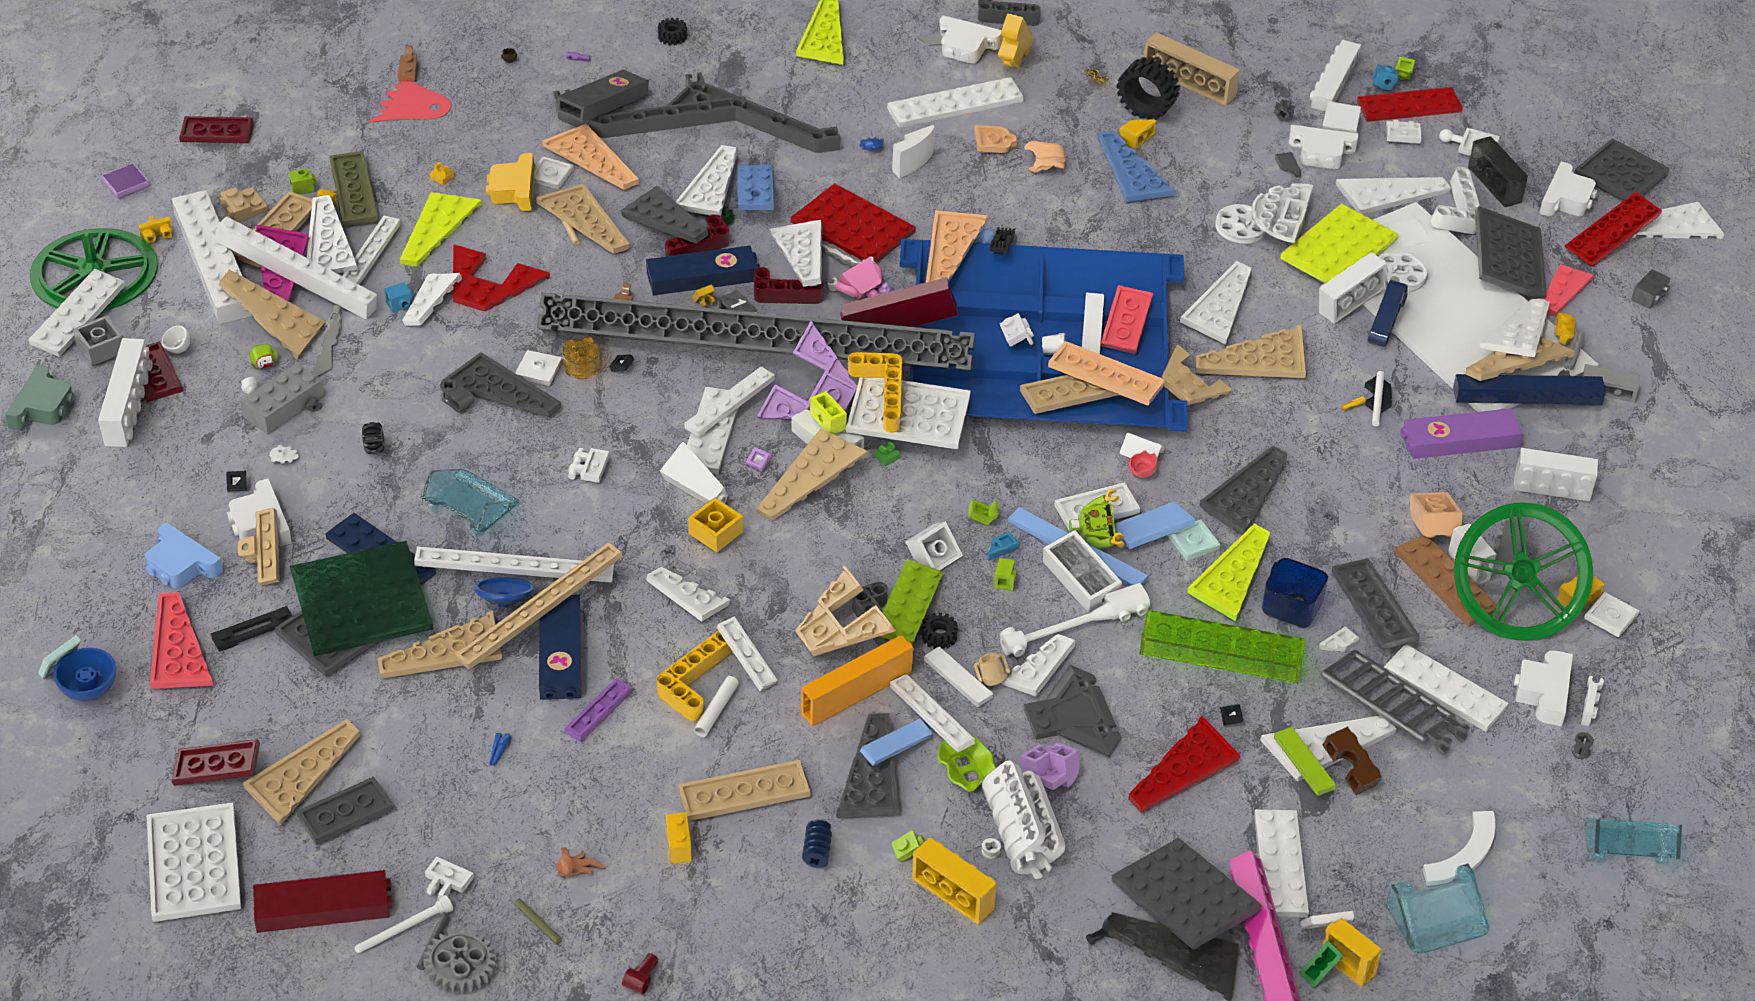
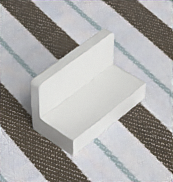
M1127 433L1120 454L1131 458L1133 455L1146 450L1149 454L1155 453L1158 458L1159 453L1163 454L1165 446Z

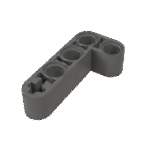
M978 0L977 19L984 23L1004 24L1008 13L1023 17L1027 26H1036L1040 23L1041 7L1036 4Z
M874 582L862 587L863 591L852 599V609L857 617L875 605L883 612L882 607L887 603L888 587L883 582ZM881 636L873 638L878 646L890 641Z

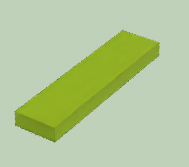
M1293 727L1274 733L1276 742L1317 796L1335 790L1336 784Z

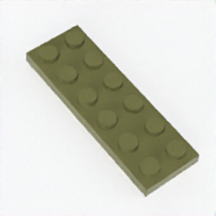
M364 151L330 155V165L343 226L377 222L378 216Z

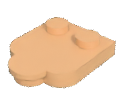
M975 125L974 127L978 152L1007 153L1010 148L1017 146L1016 136L1009 133L1004 127Z

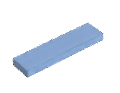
M918 719L862 746L860 752L874 766L931 738L933 732L921 719Z

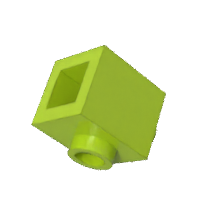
M309 168L288 172L293 193L301 195L315 192L316 178L314 174H311Z

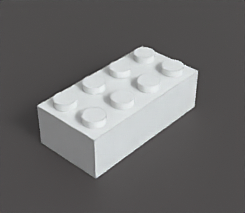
M1371 252L1355 264L1349 266L1342 273L1336 275L1332 280L1323 284L1319 288V313L1335 324L1386 288L1387 263Z
M1521 448L1514 476V490L1590 502L1597 478L1598 459Z

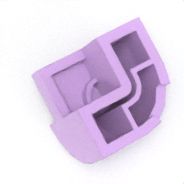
M1057 742L1055 746L1042 747L1039 744L1020 756L1022 772L1031 771L1039 775L1043 786L1052 790L1060 785L1068 788L1076 779L1080 768L1079 750Z

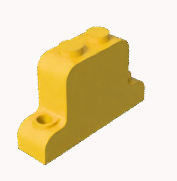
M533 153L520 155L516 163L495 164L490 168V174H487L489 185H486L487 196H491L492 203L518 204V208L521 211L532 210L535 176Z

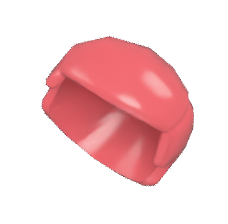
M1146 450L1133 455L1129 461L1131 473L1138 478L1151 477L1158 467L1156 454H1149Z

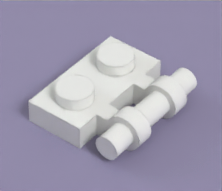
M1399 120L1386 121L1387 141L1421 143L1420 123H1414V121L1399 122Z
M579 448L573 456V464L569 466L568 478L575 479L576 475L580 474L581 480L599 483L609 459V451L591 448L589 453H585V449Z

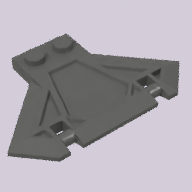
M1069 665L1046 700L1024 704V712L1036 740L1060 735L1109 757L1121 739L1119 731L1111 730V728L1116 727V724L1100 687L1092 686V683L1097 681L1095 675Z

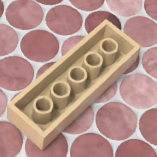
M1157 32L1145 41L1144 57H1146V60L1149 57H1153L1154 61L1157 59L1161 60L1163 66L1167 64L1169 66L1167 69L1175 72L1173 77L1178 78L1179 82L1177 84L1225 106L1237 96L1240 69Z

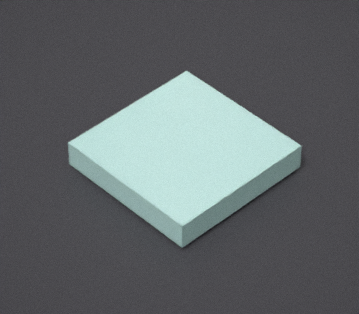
M1201 519L1195 521V524L1167 535L1186 561L1219 550L1221 545Z
M75 635L43 659L38 672L42 678L47 677L54 671L57 662L63 656L78 649L81 641L78 636Z

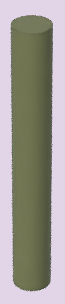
M520 898L514 902V905L556 945L562 941V938Z

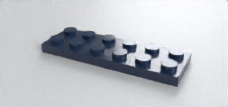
M356 513L351 514L325 533L327 540L406 595L411 594L436 574V568L415 566L414 553Z

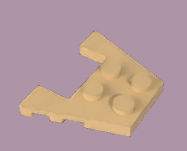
M1179 345L1175 347L1161 377L1165 379V388L1180 400L1187 401V405L1203 402L1206 398L1211 397L1215 399L1219 395L1227 396L1230 394L1232 389L1220 379L1211 386H1208L1203 379L1191 372L1187 366L1182 364L1188 360L1190 354Z

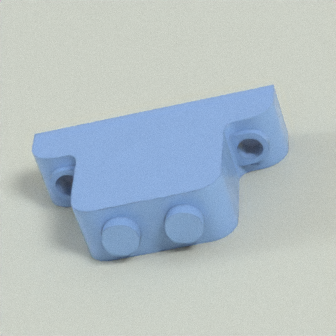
M167 522L158 528V544L145 553L146 571L151 576L160 579L164 585H169L174 589L182 588L198 575L215 578L223 572L220 557Z

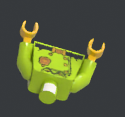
M1113 488L1109 489L1106 495H1102L1085 505L1080 511L1078 519L1069 520V530L1080 531V536L1084 541L1097 549L1113 547L1114 544L1118 547H1123L1125 543L1123 541L1118 542V540L1125 537L1123 534L1115 532L1112 504L1109 503L1110 500L1112 502L1119 500L1118 496L1111 498V495L1117 491Z

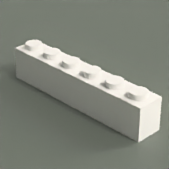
M1342 40L1340 45L1336 46L1334 54L1331 55L1329 63L1326 64L1325 71L1320 76V82L1317 81L1315 91L1311 92V108L1326 112L1328 101L1336 102L1359 58L1361 44Z

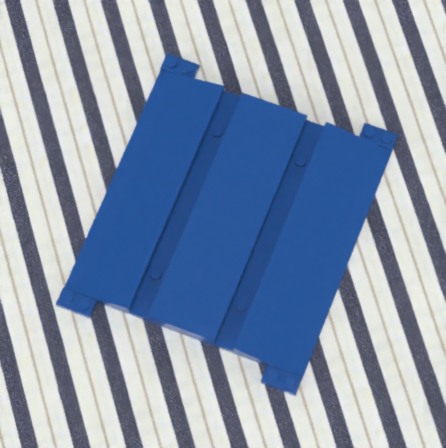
M901 239L899 267L917 268L916 285L926 283L931 240ZM973 243L949 282L957 302L958 316L915 326L916 328L953 331L955 336H959L960 332L976 334L975 350H970V355L974 357L973 372L958 371L956 366H951V370L910 366V382L971 391L966 416L1167 427L1168 431L1187 432V401L1169 400L1168 389L1164 386L1149 406L1122 395H1117L1034 414L1020 392V385L1068 375L1048 367L1049 360L1053 355L1043 354L1042 338L1044 336L1065 333L1067 342L1082 347L1086 293L1104 294L1102 340L1118 285L1153 293V298L1136 354L1100 346V355L1161 378L1168 364L1166 282L1184 283V255L1010 245L1008 252H1004L1001 255L994 254V251H989L990 244ZM1019 313L1022 319L1026 318L1030 325V329L1034 334L1031 337L1034 344L1030 345L1027 338L1010 347L1000 323L1006 318Z

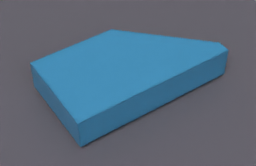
M1010 532L997 536L992 540L987 560L990 561L1019 549L1020 544Z

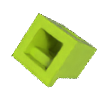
M999 558L995 571L994 588L1013 591L1014 581L1017 576V569H1014V560Z

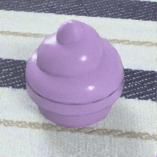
M887 282L882 283L877 288L879 295L894 291L893 286Z

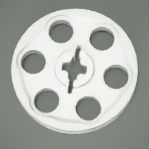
M1243 204L1229 205L1222 208L1216 216V230L1229 241L1249 244L1261 240L1266 235V232L1253 220L1252 206Z
M1390 251L1379 256L1384 262L1385 260L1392 261V263L1386 262V288L1390 280L1407 284L1408 291L1416 290L1425 283L1428 272L1427 266L1418 256L1404 251ZM1414 269H1419L1422 272H1416Z

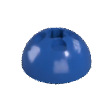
M81 648L63 656L57 662L53 676L57 687L67 697L78 701H90L101 697L111 688L116 676V664L113 657L104 650Z

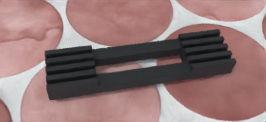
M998 227L995 237L990 243L989 251H994V254L1001 255L1004 252L1007 253L1015 236L1014 228L1012 231L1011 228L1007 231V228L1005 230L1001 228L1000 230V227Z
M285 606L211 633V637L218 651L221 652L237 646L242 641L275 630V627L291 618L292 614L288 607ZM270 620L272 622L261 627L252 629L250 631L241 633L239 635H234V633L259 625L261 623Z

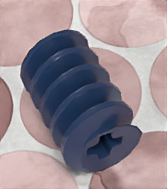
M817 819L810 821L806 825L802 859L811 867L823 868L828 864L832 831L830 830L831 824L827 821Z

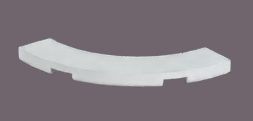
M1475 811L1472 813V836L1459 853L1447 860L1423 865L1427 886L1449 883L1455 878L1469 874L1482 863L1494 839V811Z

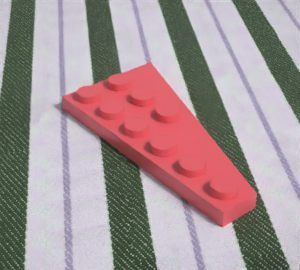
M159 593L150 676L151 689L213 686L180 593Z

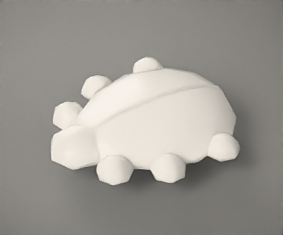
M282 445L273 448L269 454L271 462L277 461L281 464H284L285 461L291 463L299 457L296 454L297 450H291L290 446L283 447Z

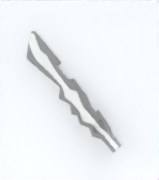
M822 241V249L825 250V254L834 256L835 260L848 264L850 267H854L862 262L833 244L828 245Z

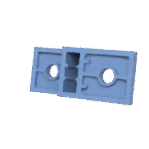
M737 165L738 210H773L772 165Z

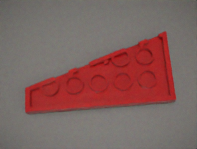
M1202 715L1195 726H1192L1187 731V734L1178 740L1165 754L1162 761L1151 769V773L1145 779H1142L1129 793L1128 799L1142 813L1240 760V754Z

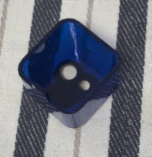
M1282 558L1278 562L1275 561L1265 584L1262 611L1270 617L1300 628L1309 627L1323 604L1328 581L1327 573L1290 558ZM1295 596L1302 597V598L1304 599V601H1301V600L1296 599V598H1293V597H1295Z

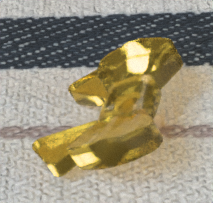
M1087 69L1085 74L1093 77V82L1095 83L1097 80L1101 83H1106L1109 80L1107 76L1101 77L1097 75L1098 71Z

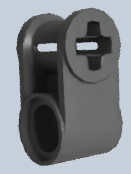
M445 379L440 383L442 390L441 400L456 412L460 413L474 403L472 393L459 385L455 380Z

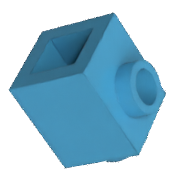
M405 282L384 288L385 300L392 313L411 306L414 294L411 288L408 289Z

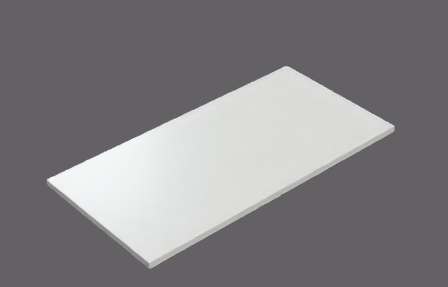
M1415 202L1373 219L1385 227L1388 224L1418 219L1432 240L1431 242L1402 248L1396 240L1380 254L1382 255L1390 251L1408 252L1422 259L1428 270L1425 283L1416 290L1408 291L1405 305L1403 308H1400L1392 333L1453 389L1456 374H1465L1467 367L1495 352L1480 349L1481 341L1528 303V301L1513 290L1479 279L1478 256L1448 230L1432 226L1430 223L1432 216ZM1385 260V262L1392 263L1391 260ZM1414 269L1416 272H1422L1419 269ZM1386 288L1363 304L1375 317ZM1546 318L1541 337L1551 339L1557 344L1570 348L1572 340H1567L1566 345L1559 343V336L1554 334L1555 325ZM1580 349L1575 367L1572 370L1565 369L1564 363L1567 356L1561 357V361L1549 360L1546 361L1545 365L1525 370L1517 368L1514 370V373L1502 372L1499 375L1557 376L1564 369L1565 371L1568 370L1571 376H1582L1585 364L1599 366V364ZM1468 403L1477 412L1509 409L1519 405L1511 403Z

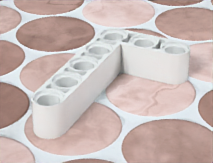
M1457 167L1450 180L1457 208L1443 205L1437 206L1430 219V223L1439 229L1475 234V210L1480 204L1470 171L1465 167Z

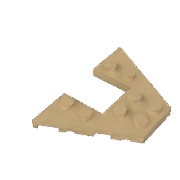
M846 566L842 567L844 571L836 581H832L829 588L818 599V605L812 613L808 612L804 621L795 630L813 656L895 631L876 605L844 628L833 616L832 612L840 608L844 603L863 591L861 585Z

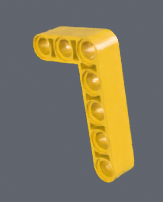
M851 353L848 356V374L850 376L885 378L883 428L889 433L897 432L900 429L901 356L893 353Z
M719 631L660 673L656 679L657 695L659 698L690 721H699L704 710L703 698L689 688L688 685L733 652Z

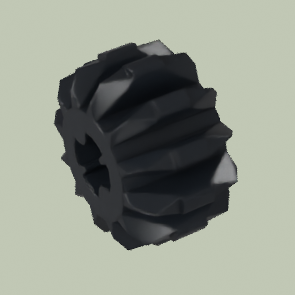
M369 422L362 427L363 446L367 454H378L384 451L383 426L379 422Z

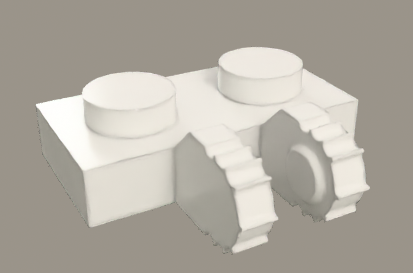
M436 857L425 871V877L432 880L426 893L431 896L434 895L440 884L444 886L440 890L438 898L444 895L448 897L451 889L463 893L474 878L473 872Z

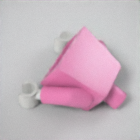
M869 257L866 260L863 259L861 263L844 272L839 279L840 282L837 281V278H832L833 283H827L829 290H838L857 300H861L866 296L879 295L876 290L882 283V268L874 262L873 257Z

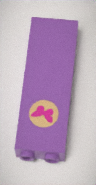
M1509 408L1404 420L1403 428H1401V437L1405 439L1406 449L1410 452L1412 458L1417 459L1518 448L1521 445L1523 432L1512 409Z

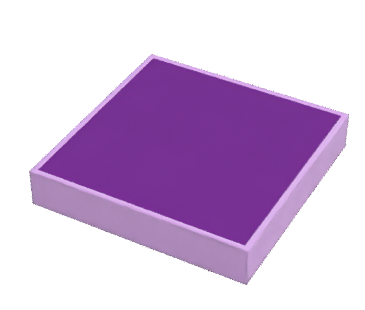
M133 163L101 175L104 183L117 198L150 186L147 178Z

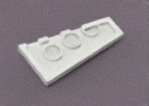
M1059 634L1055 635L1040 647L1038 653L1031 654L1026 658L1027 661L1014 667L1012 673L1008 675L1001 685L1037 696L1075 647V640Z

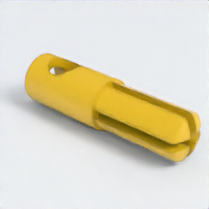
M1361 396L1343 404L1341 408L1343 411L1365 403L1366 399L1364 396Z

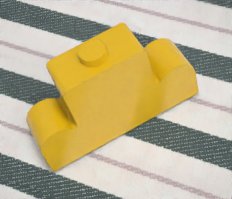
M1007 13L1001 33L1004 38L998 57L1003 65L1019 69L1023 56H1027L1030 51L1034 36L1023 17Z

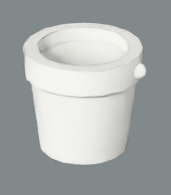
M1065 333L1044 336L1042 338L1043 354L1054 355L1066 341Z

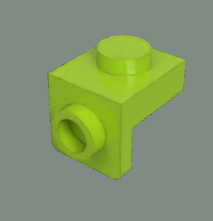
M1399 57L1395 69L1400 80H1410L1415 60Z
M974 499L969 503L968 517L988 526L999 515L998 501L996 500L990 506Z
M911 830L891 844L897 859L902 863L912 857L913 852L926 840L922 835L919 836Z

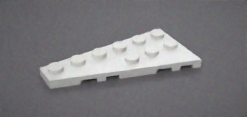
M721 145L677 199L676 203L687 212L705 215L716 214L721 217L738 153L737 148Z
M1443 177L1336 179V186L1354 209L1361 214L1447 194L1451 191L1450 185Z
M330 195L313 198L307 258L337 274L359 270Z
M1699 202L1661 209L1662 213L1660 216L1636 234L1646 235V238L1662 235V238L1700 236V238L1707 239L1708 236H1716L1717 239H1723L1724 236L1723 231Z
M821 220L771 228L772 237L802 285L805 287L821 284Z
M1236 261L1181 316L1180 323L1226 344L1252 268Z
M1531 299L1481 341L1480 349L1535 357L1550 302L1544 299Z
M1374 716L1295 729V731L1325 769L1343 760L1338 759L1333 762L1322 746L1328 735L1348 726L1351 732L1357 736L1362 748L1365 749L1395 734L1397 728L1383 717ZM1274 733L1261 735L1260 741L1296 781L1304 779L1274 739Z

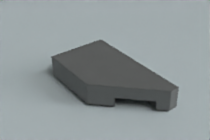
M1292 152L1275 155V160L1281 170L1286 172L1289 170L1296 173V176H1301V170Z

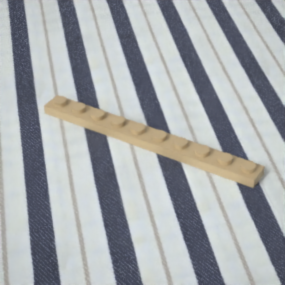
M608 542L455 654L456 659L470 670L621 559V551Z

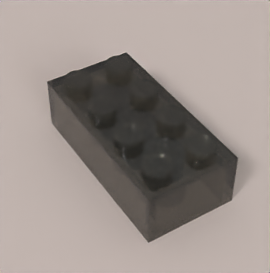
M1491 136L1473 141L1468 168L1504 208L1522 203L1528 175Z

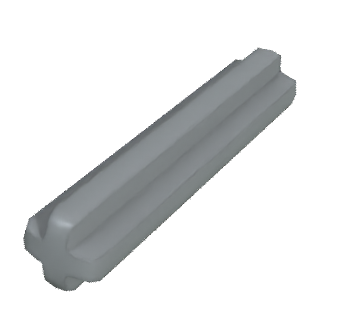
M1576 330L1569 349L1574 350L1575 353L1573 358L1566 357L1565 369L1572 370L1575 367L1585 337L1583 330Z

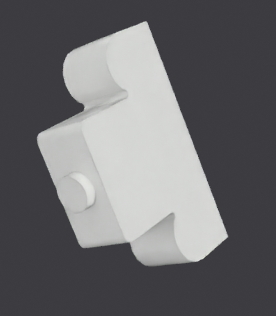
M1548 651L1545 654L1543 663L1523 660L1519 674L1515 675L1514 686H1517L1516 702L1537 706L1536 718L1543 723L1562 726L1566 714L1573 654Z

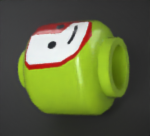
M268 343L255 345L252 347V351H249L251 365H255L257 369L272 367L274 360L277 359L276 349H272Z

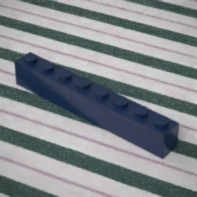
M1456 374L1453 385L1456 403L1603 405L1606 394L1602 376L1499 375L1498 377L1479 381L1465 374Z

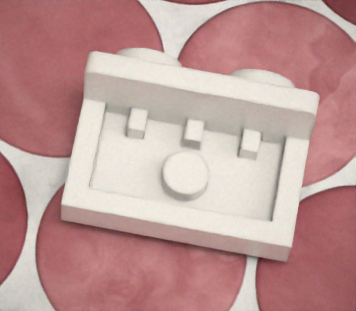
M1019 313L1006 318L1000 323L1010 347L1027 338L1030 345L1034 344L1031 338L1034 334L1030 329V325L1026 318L1022 319Z

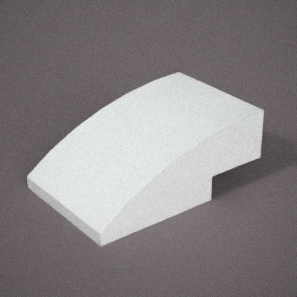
M934 125L904 135V141L893 144L892 172L899 179L922 167L933 155Z

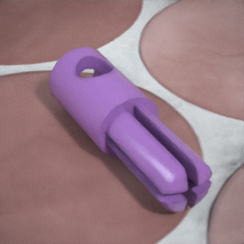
M567 52V59L590 60L589 55Z

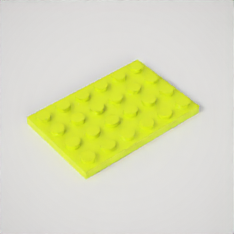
M1341 203L1296 240V243H1293L1281 253L1280 259L1327 283L1372 252L1379 256L1398 239L1399 234Z

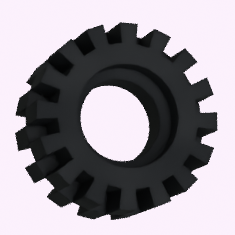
M671 17L670 20L668 18H665V21L661 20V23H658V40L660 39V42H663L665 45L668 43L669 46L671 44L676 46L677 43L679 45L687 39L686 22L682 19L679 21V18L674 20V17Z
M941 612L937 616L936 613H932V617L930 615L926 616V619L923 620L921 633L924 644L927 643L928 647L933 645V649L941 647L943 650L944 646L947 649L950 648V644L953 646L957 640V621H954L952 616L949 618V614L942 616ZM935 629H942V630H945L946 632H944V633H936V632H934L933 630H935Z

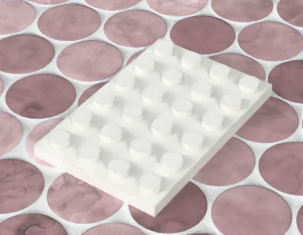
M859 378L846 432L958 449L971 391L901 380L900 429L895 433H889L883 428L885 378Z
M233 803L148 814L147 834L152 921L156 922L241 909Z

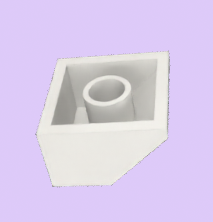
M946 521L935 523L906 541L913 558L918 563L939 571L963 556Z

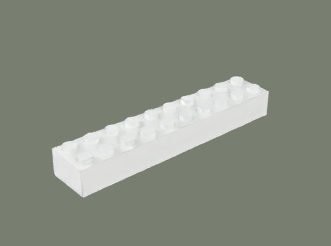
M198 191L172 198L175 217L218 323L222 324L254 316L251 312L245 311L242 308L243 305L237 299H233L219 286L220 280L228 270L241 276L242 274L232 250L216 242V226L220 222L207 191Z

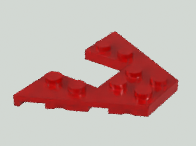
M453 245V273H460L462 277L459 283L455 282L453 284L454 303L486 312L494 306L503 303L504 299L511 295L515 297L525 292L526 289L534 287L538 281L550 278V272L520 263L516 264L502 284L475 277L474 274L486 260V253Z

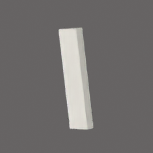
M1086 293L1082 348L1100 354L1104 294Z
M735 616L719 623L716 628L758 690L762 691L776 684L777 678Z
M941 647L934 649L924 656V661L977 708L993 698V693Z

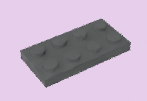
M373 776L298 810L297 816L317 845L393 810V804Z

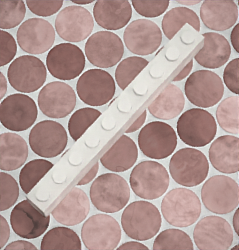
M226 216L216 226L217 243L348 311L367 319L377 309L376 293Z

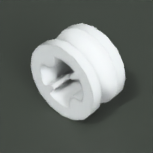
M993 838L984 840L981 849L982 856L989 860L997 859L1000 855V842Z

